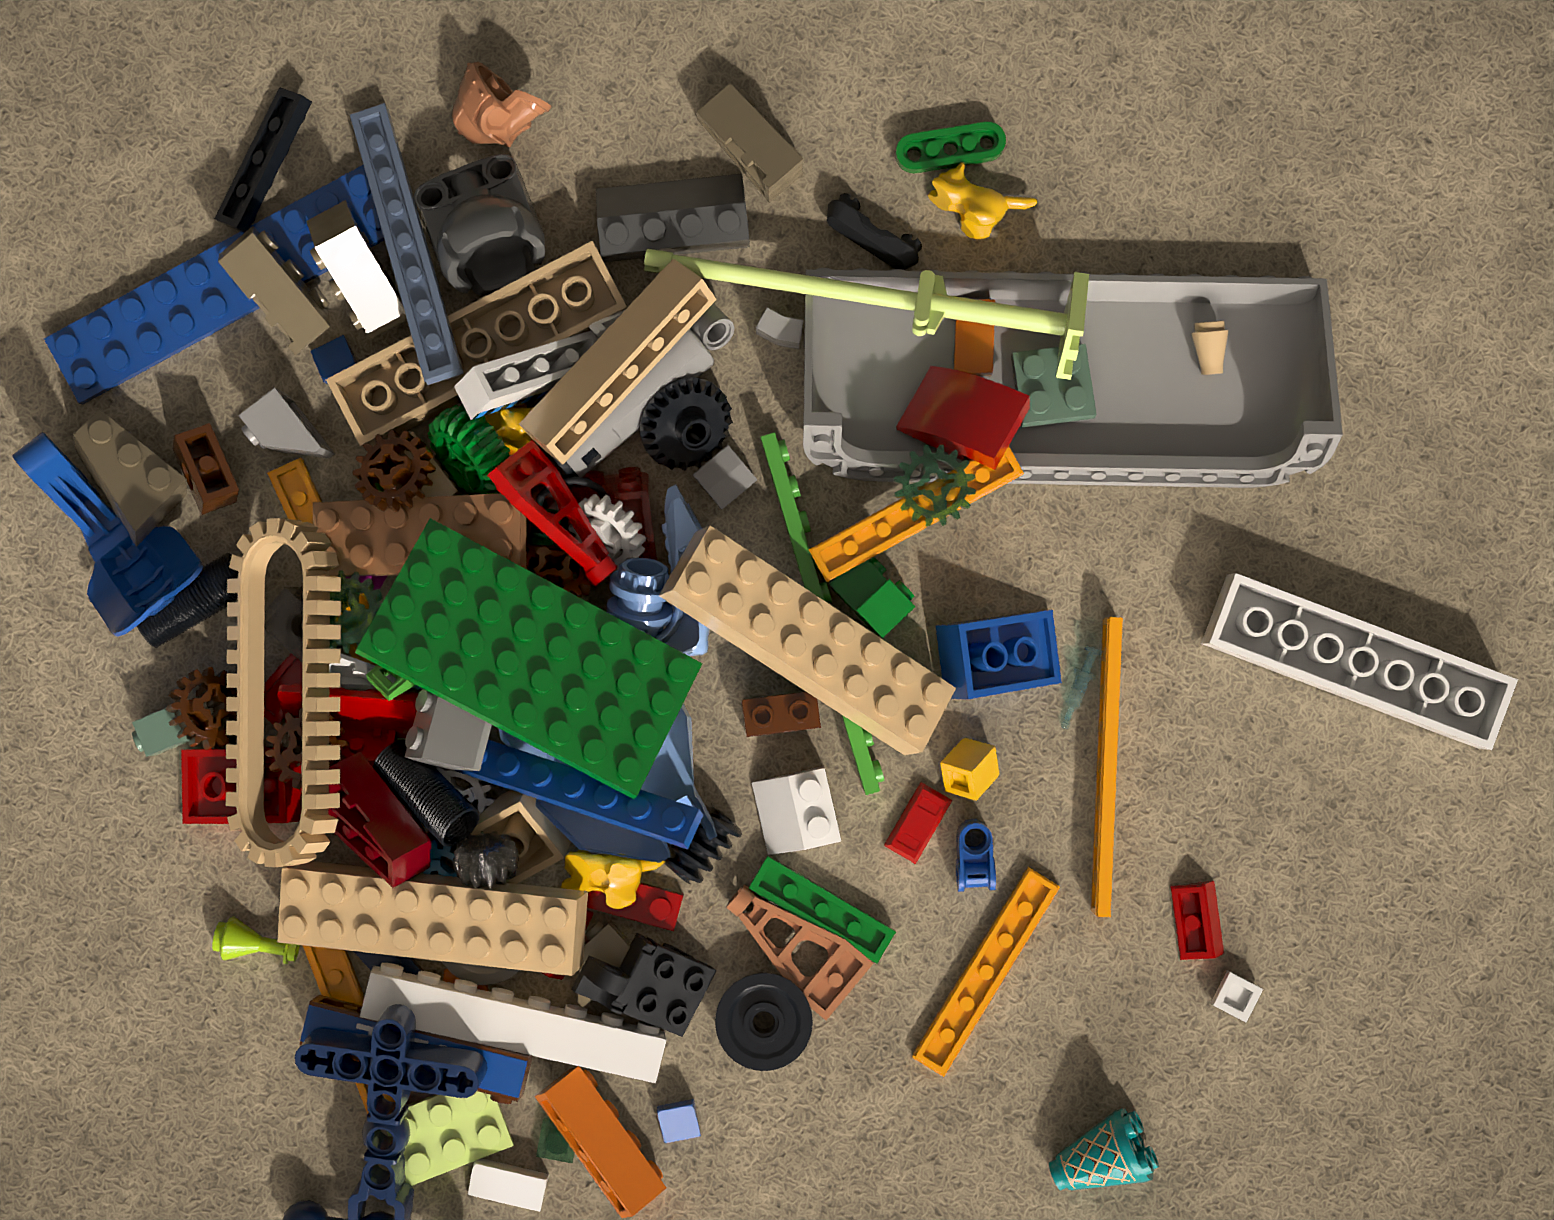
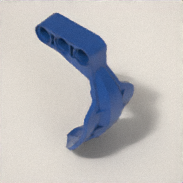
M41 432L12 455L22 470L81 529L89 547V552L95 562L88 584L87 595L114 636H122L134 629L147 617L156 615L171 603L175 596L202 571L203 564L181 534L172 527H155L136 547L120 518L104 503L100 493L91 486L86 476L44 432Z

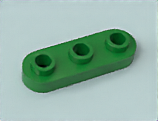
M980 122L912 133L904 136L898 142L895 154L896 162L902 170L912 174L957 167L961 162L965 166L996 160L1003 153L1006 135L1003 129L993 122ZM984 138L990 139L993 142V147L990 149L982 148L980 140ZM947 144H952L956 147L957 152L953 155H948L944 152L943 147ZM910 150H917L921 157L916 161H912L907 157V153Z

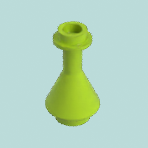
M232 916L227 922H218L213 936L212 949L213 951L220 952V956L224 961L255 952H265L283 956V963L288 964L289 961L295 962L297 960L300 945L277 942L278 939L262 937L238 918Z

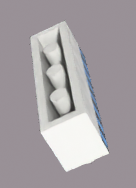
M588 331L474 366L454 388L471 420L544 397L598 339L592 331Z

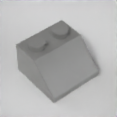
M273 388L239 415L246 424L241 428L243 433L255 446L259 444L263 449L267 447L276 452L321 458H331L335 455L291 396L276 388Z
M425 689L421 690L415 702L417 710L415 720L406 736L405 744L407 750L405 758L442 769L480 771L492 725Z

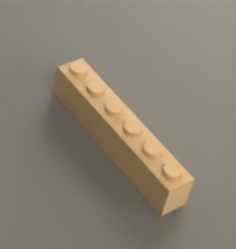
M672 259L519 423L523 430L537 445L563 465L717 300L704 280L675 259Z

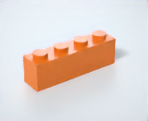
M580 1066L571 1068L534 1097L620 1217H633L667 1188L661 1180L663 1174L653 1161H647L639 1150L641 1143L635 1134L630 1130H625L618 1121L620 1116L616 1107L609 1100H603L596 1090L598 1084L593 1075L586 1069L582 1070Z

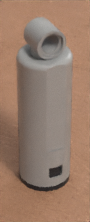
M713 303L563 465L554 457L552 458L569 477L583 478L640 429L643 412L648 402L660 389L679 379L699 378L713 366L714 358L708 350L720 349L730 341L734 334L733 322Z

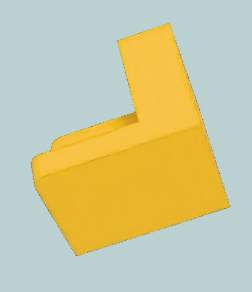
M963 738L940 762L945 792L975 801L981 797L999 776L995 746L969 738Z

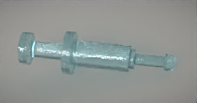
M1085 645L1084 650L1088 651L1082 669L1077 667L1073 669L1076 677L1066 700L1068 710L1064 720L1061 721L1063 729L1069 728V722L1074 709L1080 708L1090 679L1095 680L1097 675L1090 671L1096 656H1102L1103 651L1098 648Z

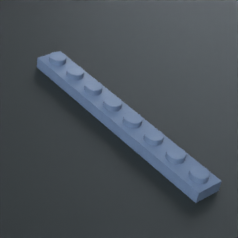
M383 103L350 114L424 381L427 385L464 374L389 109Z

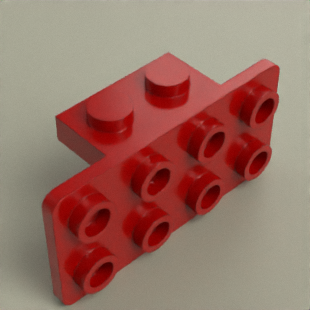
M302 684L280 685L277 695L284 718L287 712L298 718L299 709L302 708ZM329 687V697H340V711L329 712V715L335 717L336 721H340V726L346 730L339 737L340 740L350 743V747L342 749L341 754L349 757L361 751L373 767L375 759L386 746L397 741V738H406L415 720L417 712L415 702L418 694L406 692L388 701L376 689L357 691L346 690L342 687Z

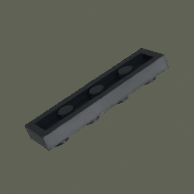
M279 87L214 218L215 220L242 233L250 229L301 124L305 120L312 101L301 94Z

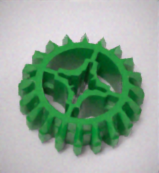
M463 404L460 406L454 405L450 409L447 408L442 411L429 424L430 431L428 432V437L431 440L430 446L436 453L435 458L442 464V469L449 474L450 480H454L458 484L459 489L465 490L468 495L499 494L500 492L487 475L510 457V448L505 446L502 441L503 437L498 435L495 427L486 421L485 416L471 420Z

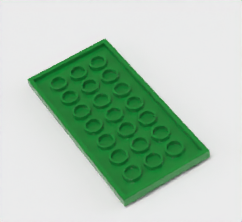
M431 518L428 520L355 651L356 654L632 799L637 797L703 664Z

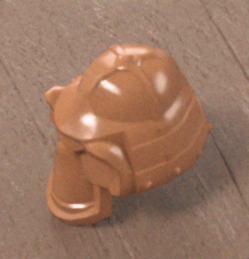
M474 62L467 63V68L464 71L465 75L459 84L458 97L453 104L452 118L458 134L464 136L471 143H496L509 148L518 135L531 128L532 120L544 112H549L552 106L526 92L517 89L513 92L501 77L494 74L482 63Z

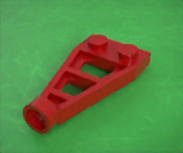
M530 440L487 475L495 484L497 490L518 511L584 568L586 577L594 586L618 567L609 557V552L591 526V523L557 468L533 440ZM537 484L545 485L558 504V512L556 514L547 512L532 498L531 489ZM567 517L581 538V543L559 524L562 518Z

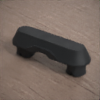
M843 193L838 200H832L828 204L827 223L829 226L892 268L905 270L919 262L918 252L922 249L921 241L918 238L912 240V234H903L900 239L890 231L881 230L873 225L867 216L858 211L861 206L856 197L851 200V194Z

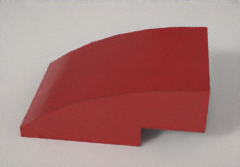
M930 366L898 422L896 430L960 460H963L964 456L996 470L1030 409V396L974 374L944 367Z
M264 747L265 819L267 823L299 822L302 810V787L300 790L293 788V778L286 784L278 780L283 771H271L269 766L276 760L275 758L265 756V752L274 749V747ZM226 748L181 750L182 824H229L227 817L237 814L235 806H226V792L236 791V783L226 782V768H237V759H226ZM301 765L291 768L295 772L302 774Z

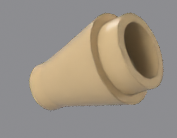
M1224 321L1194 323L1195 332L1191 334L1201 367V375L1223 373L1229 331L1225 330Z

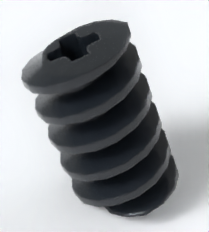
M713 804L711 806L714 812H709L717 837L709 840L702 824H699L689 848L685 849L672 844L670 847L676 857L674 859L669 857L663 861L668 868L690 885L689 880L697 883H702L704 880L699 869L708 872L713 870L709 857L716 860L723 858L718 846L727 849L732 847L733 844L728 834L739 838L742 835L740 828Z

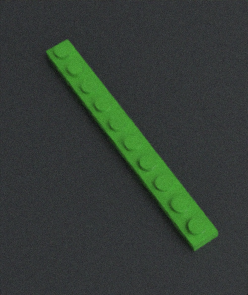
M775 432L761 436L762 446L804 588L828 604L832 603L826 581L819 583L815 570L818 567L808 550L812 547L808 546L805 533L811 532L806 511L798 512L794 498L801 496L795 475L788 476L784 462L790 461L785 440L777 441ZM842 715L864 793L869 795L879 792L878 783L885 780L879 760L871 761L868 747L874 745L872 735Z

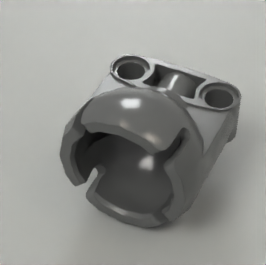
M498 154L474 161L428 180L416 189L414 199L423 218L442 275L457 291L467 294L472 289L477 295H489L535 271V264H542L545 258V236L517 163L510 155Z

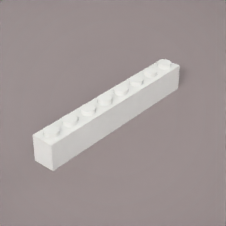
M381 963V967L373 966L370 973L360 1014L362 1018L378 1021L388 1007L394 1004H401L407 1006L414 1013L416 1030L656 1083L666 1044L665 1031H661L659 1027L644 1021H638V1025L623 1022L624 1018L622 1016L607 1012L602 1013L601 1017L587 1014L586 1008L572 1004H566L565 1009L550 1005V1000L538 996H529L528 1000L514 997V992L503 988H492V992L477 989L476 983L462 979H456L455 984L441 981V976L432 972L419 971L418 975L405 973L402 966L392 963Z

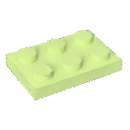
M478 1091L468 1098L434 1094L408 1104V1112L405 1118L409 1122L410 1138L403 1153L405 1157V1181L413 1186L514 1146L500 1104L491 1100L490 1094Z

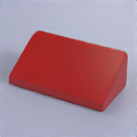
M1206 881L1170 886L1180 960L1212 959L1223 955L1224 948L1215 882Z

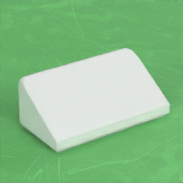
M481 1158L474 1161L468 1195L540 1212L549 1174Z

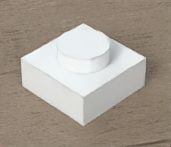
M1227 970L1211 1004L1247 1022L1263 989Z

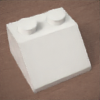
M824 766L752 782L768 855L806 850L841 842Z

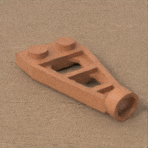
M745 884L726 905L729 911L740 918L782 977L791 980L800 988L806 996L811 1009L826 1021L874 964L873 961L864 956L845 939L757 896ZM752 901L754 903L753 910L749 913L743 912ZM771 918H778L795 930V934L783 948L776 947L764 934L763 928ZM804 940L812 941L824 947L828 952V958L812 976L803 975L791 958L793 949L799 942Z

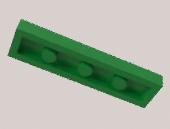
M769 855L765 858L749 886V889L791 914L845 939L876 964H878L896 933V930Z

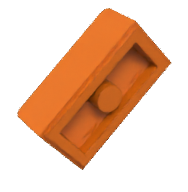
M981 299L982 301L995 302V299ZM955 319L954 370L977 376L990 377L992 375L995 325Z

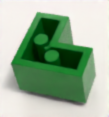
M872 557L836 577L829 586L875 635L883 638L916 607L911 602L915 596L900 580L895 584L890 579L887 580L883 576L887 571L886 568L875 557Z

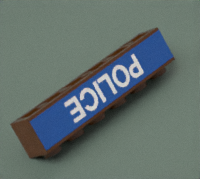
M318 995L309 1002L299 1045L304 1042L313 1030L323 1028L372 1036L373 1028L378 1021L360 1017L362 1005ZM388 1023V1026L393 1031L401 1032L398 1026ZM415 1029L414 1042L473 1050L480 1053L485 1058L488 1069L477 1091L490 1094L491 1100L502 1104H511L512 1100L518 1102L524 1094L533 1058L532 1055ZM348 1053L351 1059L361 1062L355 1054ZM385 1059L390 1066L398 1067L393 1060ZM422 1064L428 1072L436 1073L431 1066Z

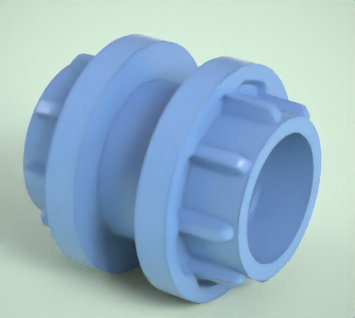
M632 558L619 564V569L610 576L609 589L615 596L608 600L606 612L652 637L657 636L663 631V627L671 622L673 614L672 606L659 596L670 577L668 567L659 561L648 558Z

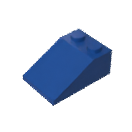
M1053 610L968 620L935 626L942 679L956 688L951 699H973L1062 683Z

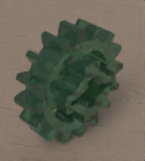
M940 444L936 453H931L929 446L924 445L922 456L919 457L917 453L911 451L909 458L912 463L910 465L904 462L899 464L898 467L904 472V476L894 477L893 482L902 485V489L894 493V498L904 497L905 503L900 507L901 512L908 509L913 510L911 521L915 522L922 516L925 517V527H930L933 519H938L942 527L946 525V516L948 515L956 521L961 518L957 510L959 507L967 510L970 508L971 505L965 500V496L975 495L976 490L967 487V482L974 480L976 477L975 474H965L964 469L968 466L969 461L965 460L958 463L956 461L958 455L956 449L948 456L944 454V445ZM936 461L949 465L955 473H945L939 469ZM922 464V478L919 482L909 484L912 472ZM930 476H935L937 482H951L939 490V496H934L932 490H917L929 483ZM960 487L957 499L947 508V494L950 490ZM921 497L931 504L933 511L920 507L913 498Z
M339 570L338 577H341V591L330 592V601H341L342 615L330 616V625H341V639L330 640V649H336L339 644L342 645L345 653H349L350 644L356 643L358 646L382 604L380 601L383 597L380 589L373 590L374 585L370 578L361 583L359 572L355 571L351 578L348 579L345 577L344 571ZM359 595L367 600L369 609H366L365 605L359 603Z

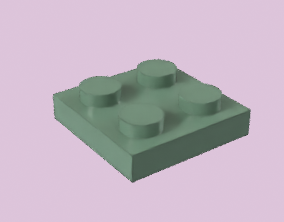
M1079 344L1076 361L1073 360L1071 380L1056 378L1059 347L1012 352L1011 361L1016 390L1030 396V409L1023 419L1021 427L1095 419L1097 413L1086 344Z

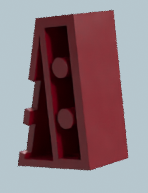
M361 751L330 766L329 769H340V784H329V793H340V808H329L328 815L338 819L334 834L392 888L430 868L431 841L429 837L417 825Z

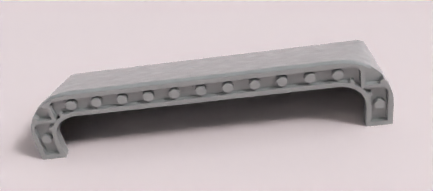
M818 268L816 270L806 269L805 275L917 292L922 271H905L902 269L869 271L863 268L832 270L829 268ZM930 270L935 275L943 276L947 295L976 300L995 299V303L1064 313L1074 275L1054 274L1052 272H1040L1037 274L1016 273L1014 271L980 273L975 270L965 272ZM1080 272L1089 274L1084 333L1083 336H1080L1079 344H1086L1097 415L1095 419L1030 427H1021L1020 425L1009 447L1024 474L1007 484L1255 488L1290 482L1289 475L1303 470L1308 474L1317 471L1331 459L1343 435L1327 279L1312 278L1310 276L1276 278L1270 275L1262 277H1239L1237 275L1209 277L1198 274L1165 276L1158 273L1151 275H1128L1125 273L1094 275ZM805 294L803 448L809 460L816 466L824 463L833 467V474L854 480L882 482H932L972 460L964 456L963 460H960L896 430L898 422L930 366L954 369L955 319L943 318L934 335L927 334L926 332L925 335L917 336L912 332L914 311ZM1224 321L1225 330L1229 331L1223 373L1201 375V367L1191 334L1195 332L1194 323ZM994 326L993 373L990 377H980L1016 390L1011 361L1012 352L1059 347L1060 336Z

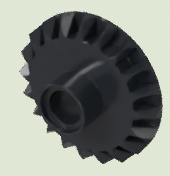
M683 378L664 386L651 398L642 415L640 435L646 452L659 465H664L671 470L680 468L686 471L690 466L700 467V462L704 458L711 460V452L715 448L723 449L722 442L724 438L730 436L728 428L733 421L730 416L732 408L726 399L727 396L715 384L701 378ZM692 424H694L693 428H692L691 430H689L688 432H686L687 429H688Z
M764 972L747 975L734 982L723 994L715 1017L716 1034L726 1054L739 1065L756 1071L777 1070L792 1063L806 1048L813 1026L811 1007L803 991L791 980L778 974ZM762 1011L771 1013L775 1019L773 1025L766 1029L757 1027L753 1021L755 1015Z

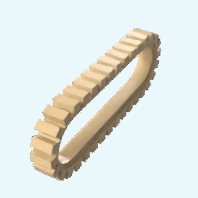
M272 518L267 519V522L259 521L249 527L252 535L243 534L236 544L243 555L232 554L229 568L239 572L237 579H227V593H238V602H227V617H237V626H227V640H237V650H227V664H237V673H227V688H237V697H226V711H237V721H226V735H237V744H226V759H237V768H226V782L236 783V791L226 792V806H235L237 808V814L227 818L230 831L242 830L234 841L241 851H250L247 858L256 864L265 863V867H284L304 864L316 859V853L324 852L331 842L325 833H335L338 822L337 818L328 815L329 808H340V793H329V784H340V769H329V760H340V745H329V736L340 735V721H329V712L340 711V697H329V687H340V673H329V664L340 663V649H330V640L341 639V625H330V616L341 615V601H330V592L341 591V577H330L329 570L338 567L339 563L336 552H325L332 543L325 533H317V526L309 522H302L301 520ZM287 544L296 552L301 562L303 574L302 810L300 823L294 834L286 841H283L271 832L264 812L265 574L267 564L272 554L279 547Z

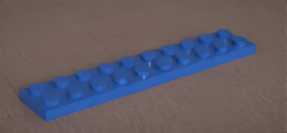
M364 164L251 225L259 233L265 230L271 235L279 246L276 252L285 262L291 259L305 275L301 279L304 283L329 271L327 267L320 270L310 253V250L314 248V244L306 221L342 201H347L352 210V216L361 232L364 231L369 240L370 247L385 240ZM239 232L44 338L79 404L83 405L260 308L252 298H247L218 262L219 254L244 233Z

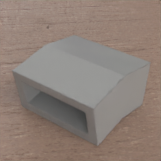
M766 308L756 326V334L775 345L799 349L803 320L784 317Z
M729 445L693 474L698 483L720 509L725 508L757 481L756 477Z

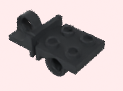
M636 933L619 968L588 956L571 990L599 1002L620 1015L624 1013L683 1037L716 970L712 966L696 960L691 955L666 943L661 945L649 937L645 938L643 935Z

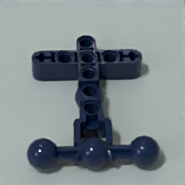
M394 1004L384 1011L373 1028L372 1036L324 1028L313 1030L298 1048L294 1057L295 1064L301 1072L315 1077L368 1084L367 1109L369 1113L362 1129L363 1142L367 1148L364 1160L367 1163L363 1168L361 1180L348 1199V1219L330 1217L319 1203L311 1200H302L291 1205L284 1212L282 1220H411L414 1189L411 1184L405 1182V1157L403 1154L410 1138L409 1122L405 1118L409 1107L405 1104L409 1099L410 1092L416 1091L456 1098H468L478 1090L486 1075L488 1068L485 1058L473 1050L414 1042L415 1015L411 1009L401 1004ZM388 1023L398 1026L401 1032L393 1031L388 1026ZM348 1053L355 1054L361 1062L351 1059ZM385 1059L393 1060L398 1067L390 1066ZM422 1064L431 1066L436 1073L428 1072ZM383 1094L390 1095L395 1102L388 1101L384 1098ZM380 1129L387 1130L392 1136L383 1134ZM378 1164L385 1165L389 1171L383 1170ZM369 1195H373L379 1200L386 1198V1203L395 1209V1217L384 1211L371 1212L365 1216L366 1200Z

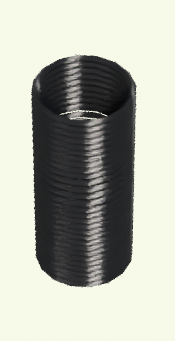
M225 553L216 558V560L206 564V566H203L200 574L192 583L181 590L171 603L156 615L147 617L137 625L141 635L152 647L158 648L162 644L164 645L165 642L167 643L188 629L190 630L191 627L193 628L212 615L214 616L215 613L226 609L227 602H238V593H227V579H237L239 573L229 568L232 554Z
M398 740L386 746L375 759L373 768L396 798L443 846H454L465 840L478 824L479 811L434 766L405 758L407 750L406 740Z

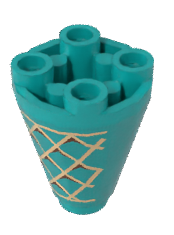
M1118 1109L1058 1153L1056 1159L1049 1162L1050 1173L1059 1190L1068 1188L1072 1191L1151 1181L1154 1169L1159 1168V1163L1151 1146L1145 1147L1140 1133L1144 1132V1127L1136 1111L1128 1113L1126 1109Z

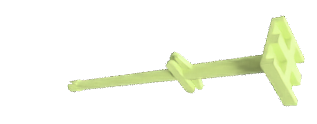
M647 249L644 259V271L659 273L672 259H675L699 277L911 310L914 311L912 332L917 336L925 335L926 332L927 334L934 335L943 318L1059 335L1056 378L1071 380L1073 360L1076 361L1080 336H1083L1089 283V274L1074 272L1064 313L950 296L947 295L943 276L935 275L930 270L921 272L918 291L912 292L674 255L673 252Z

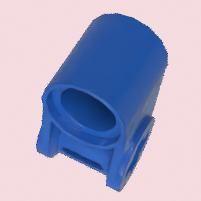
M978 819L965 820L958 827L956 834L958 892H964L965 888L988 887L989 891L996 890V868L993 857L992 834L982 821ZM970 829H981L984 833V838L978 846L973 847L965 844V835Z

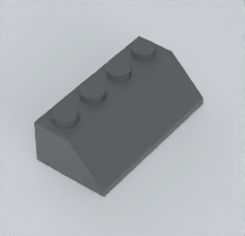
M742 173L596 189L599 244L604 263L643 259L647 249L673 252L674 255L750 247Z

